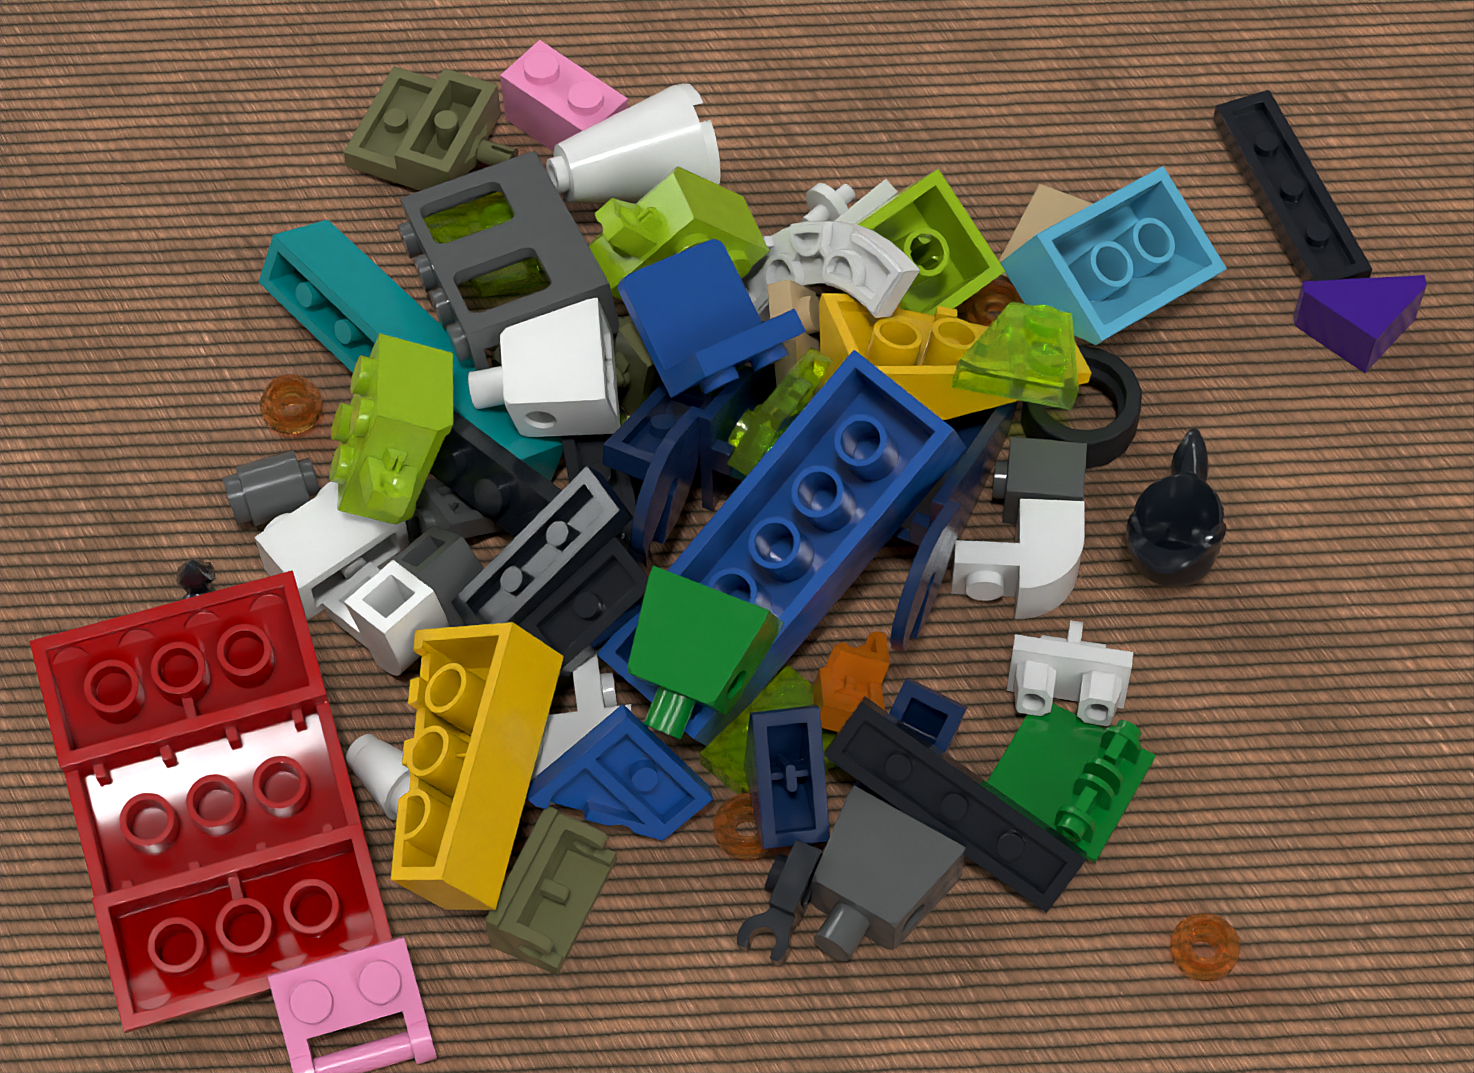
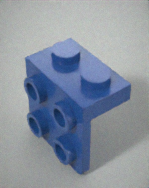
M716 239L708 240L632 272L622 278L618 284V291L671 398L698 385L701 386L704 394L713 392L740 378L736 368L749 362L754 372L761 370L787 357L789 353L784 344L806 332L795 308L762 323L724 244Z

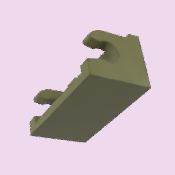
M550 806L544 809L501 889L496 910H490L485 920L490 946L559 975L617 861L616 853L604 847L608 836L588 824L559 813L558 809Z

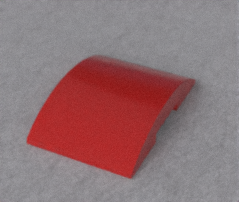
M293 570L29 641L59 767L66 779L94 895L91 900L124 1033L270 992L269 974L393 939Z

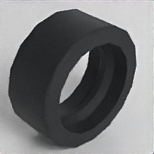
M1078 346L1092 372L1089 382L1081 385L1091 386L1106 393L1118 407L1116 419L1105 427L1089 431L1071 429L1056 422L1044 408L1045 398L1049 394L1047 393L1023 400L1021 425L1026 438L1087 443L1085 469L1108 464L1126 452L1136 435L1141 412L1142 390L1135 372L1120 357L1100 348Z

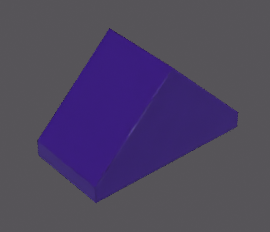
M1425 275L1303 281L1293 315L1295 327L1363 373H1366L1416 319L1427 286Z

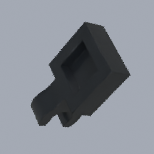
M795 840L789 856L780 853L776 857L764 887L765 892L772 894L768 902L770 908L762 914L749 917L741 925L737 934V945L740 950L748 952L753 938L758 933L770 932L776 936V945L770 955L771 962L780 966L786 961L791 951L793 931L796 924L800 925L811 900L812 879L822 856L820 849Z

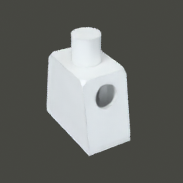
M598 298L587 299L506 327L500 334L502 366L469 372L468 383L474 407L478 410L505 404L520 435L544 437L613 434L620 427L613 332Z

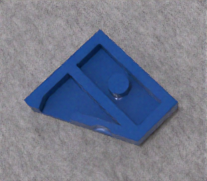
M624 704L619 706L531 780L527 792L528 800L537 807L547 809L550 802L583 811L585 820L607 826L624 825L632 829L636 834L662 841L714 799L709 785L647 726L643 725V722Z

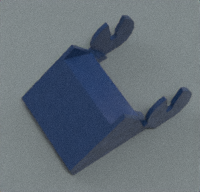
M750 362L745 364L738 372L740 378L727 384L705 410L691 406L668 431L656 450L637 499L631 528V545L634 552L646 556L652 541L660 544L665 543L686 502L695 476L699 456L702 508L714 512L730 478L743 481L799 415L796 412L778 406L774 363L754 372ZM1018 401L943 420L956 431L966 449L892 536L917 545L919 549L909 570L893 620L890 637L891 649L904 653L909 637L918 638L953 556L954 544L956 540L961 539L994 467L995 460H997L1009 434Z

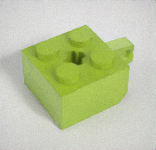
M679 166L673 169L637 203L632 204L611 198L594 213L597 222L603 226V232L589 244L591 252L610 284L612 296L621 300L623 299L618 291V284L622 278L711 239L719 240L724 244L741 279L748 274L754 264L770 252L742 195Z
M939 169L911 184L855 223L891 241L920 269L901 300V309L930 315L935 314L937 306L954 309L1005 272Z
M379 333L370 356L360 355L356 362L350 386L351 393H354L350 405L340 403L336 411L331 439L339 441L340 444L337 446L333 456L329 480L330 482L338 483V511L397 525L413 517L416 510V502L445 436L450 433L453 426V353Z

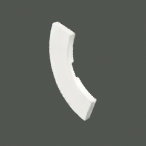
M806 221L790 224V227L782 229L772 236H764L763 238L770 252L754 264L748 274L741 280L761 321L770 320L767 284L789 279L804 287L826 283L828 286L838 288L856 298L875 318L891 317L920 269L891 241L870 229L843 221Z

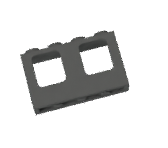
M535 151L400 198L407 222L397 225L402 243L409 259L413 258L424 291L430 293L431 301L441 326L453 324L446 327L459 363L470 359L475 371L488 369L489 365L484 349L500 344V334L506 327L592 298H598L613 334L618 332L619 321L610 284ZM496 192L503 194L514 215L508 222L445 244H439L434 241L424 221L425 217ZM529 258H535L539 261L550 282L549 287L542 291L480 313H473L468 310L457 288V285Z

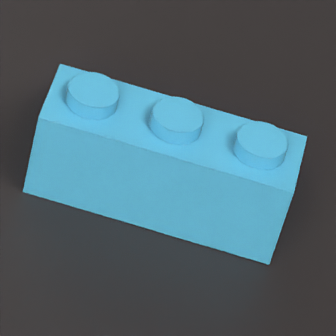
M1164 166L1036 234L1000 262L1033 316L1094 345L1101 343L1227 269Z

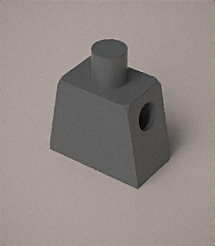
M854 785L848 793L812 879L811 903L816 909L828 915L814 936L815 943L826 954L840 961H848L864 936L886 949H896L962 876L966 847Z

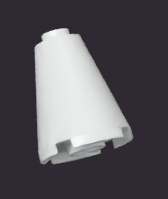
M685 83L670 86L556 144L553 153L554 157L547 159L546 162L549 177L558 193H563L569 203H607L611 198L628 203H637L677 166L718 185L720 184L721 177L719 151L711 120L699 122L693 105L702 104L703 101L692 85Z

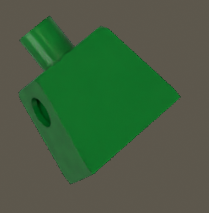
M653 566L649 574L628 662V673L658 688L643 725L681 740L695 704L727 715L733 709L779 635L784 622L770 610Z

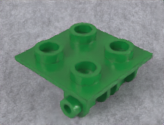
M1052 703L1051 712L1045 713L1042 716L1026 715L987 782L1086 851L1087 859L1096 863L1154 762L1156 755L1141 748L1139 738L1142 733L1133 723L1119 720L1116 726H1109L1104 729L1096 724L1084 723L1076 714Z

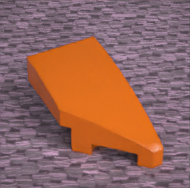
M879 631L869 633L865 644L858 647H852L846 642L833 646L826 666L819 669L814 681V705L820 707L821 728L839 732L864 696L885 710L882 682L890 665L886 633Z

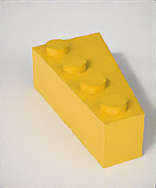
M513 622L415 630L413 651L422 656L420 677L410 680L408 705L417 709L414 738L405 740L403 747L402 765L410 771L409 791L398 799L391 881L445 910H496L564 656Z

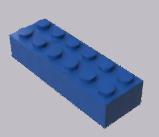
M855 350L850 353L667 570L770 610L784 622L779 635L733 709L727 715L695 704L684 731L693 739L711 749L716 746L966 449L951 426ZM640 610L612 635L597 655L652 702L658 688L648 685L628 673V662Z

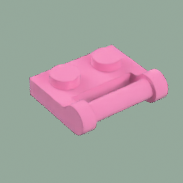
M404 936L268 975L293 1073H365L415 1058L416 1064L437 1059ZM403 1012L407 1027L405 1032L317 1058L312 1056L309 1038Z

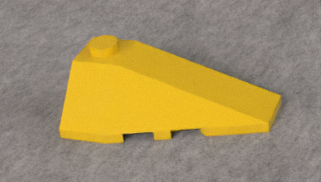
M822 293L820 297L819 324L822 387L850 353L855 350L939 418L947 420L1089 382L1092 374L1071 333L1000 318L993 321L991 326L988 327L958 319L956 309L937 306L935 314L930 315L901 309V301L891 317L875 318L864 305L849 294Z

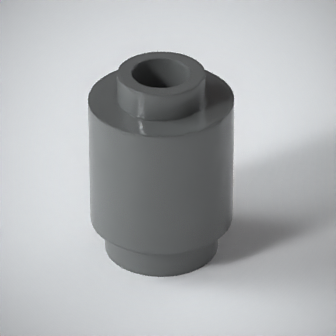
M293 449L236 466L237 473L222 477L237 526L253 521L254 527L269 523L279 515L292 513L310 501V496L316 495L320 491L310 458L297 460Z

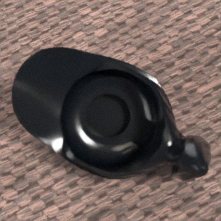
M1196 428L1190 429L1176 448L1172 458L1171 475L1150 484L1137 499L1133 513L1127 520V545L1133 564L1144 577L1166 587L1187 586L1204 577L1212 568L1226 533V524L1223 522L1224 508L1218 494L1207 483L1209 472L1208 453L1204 439Z

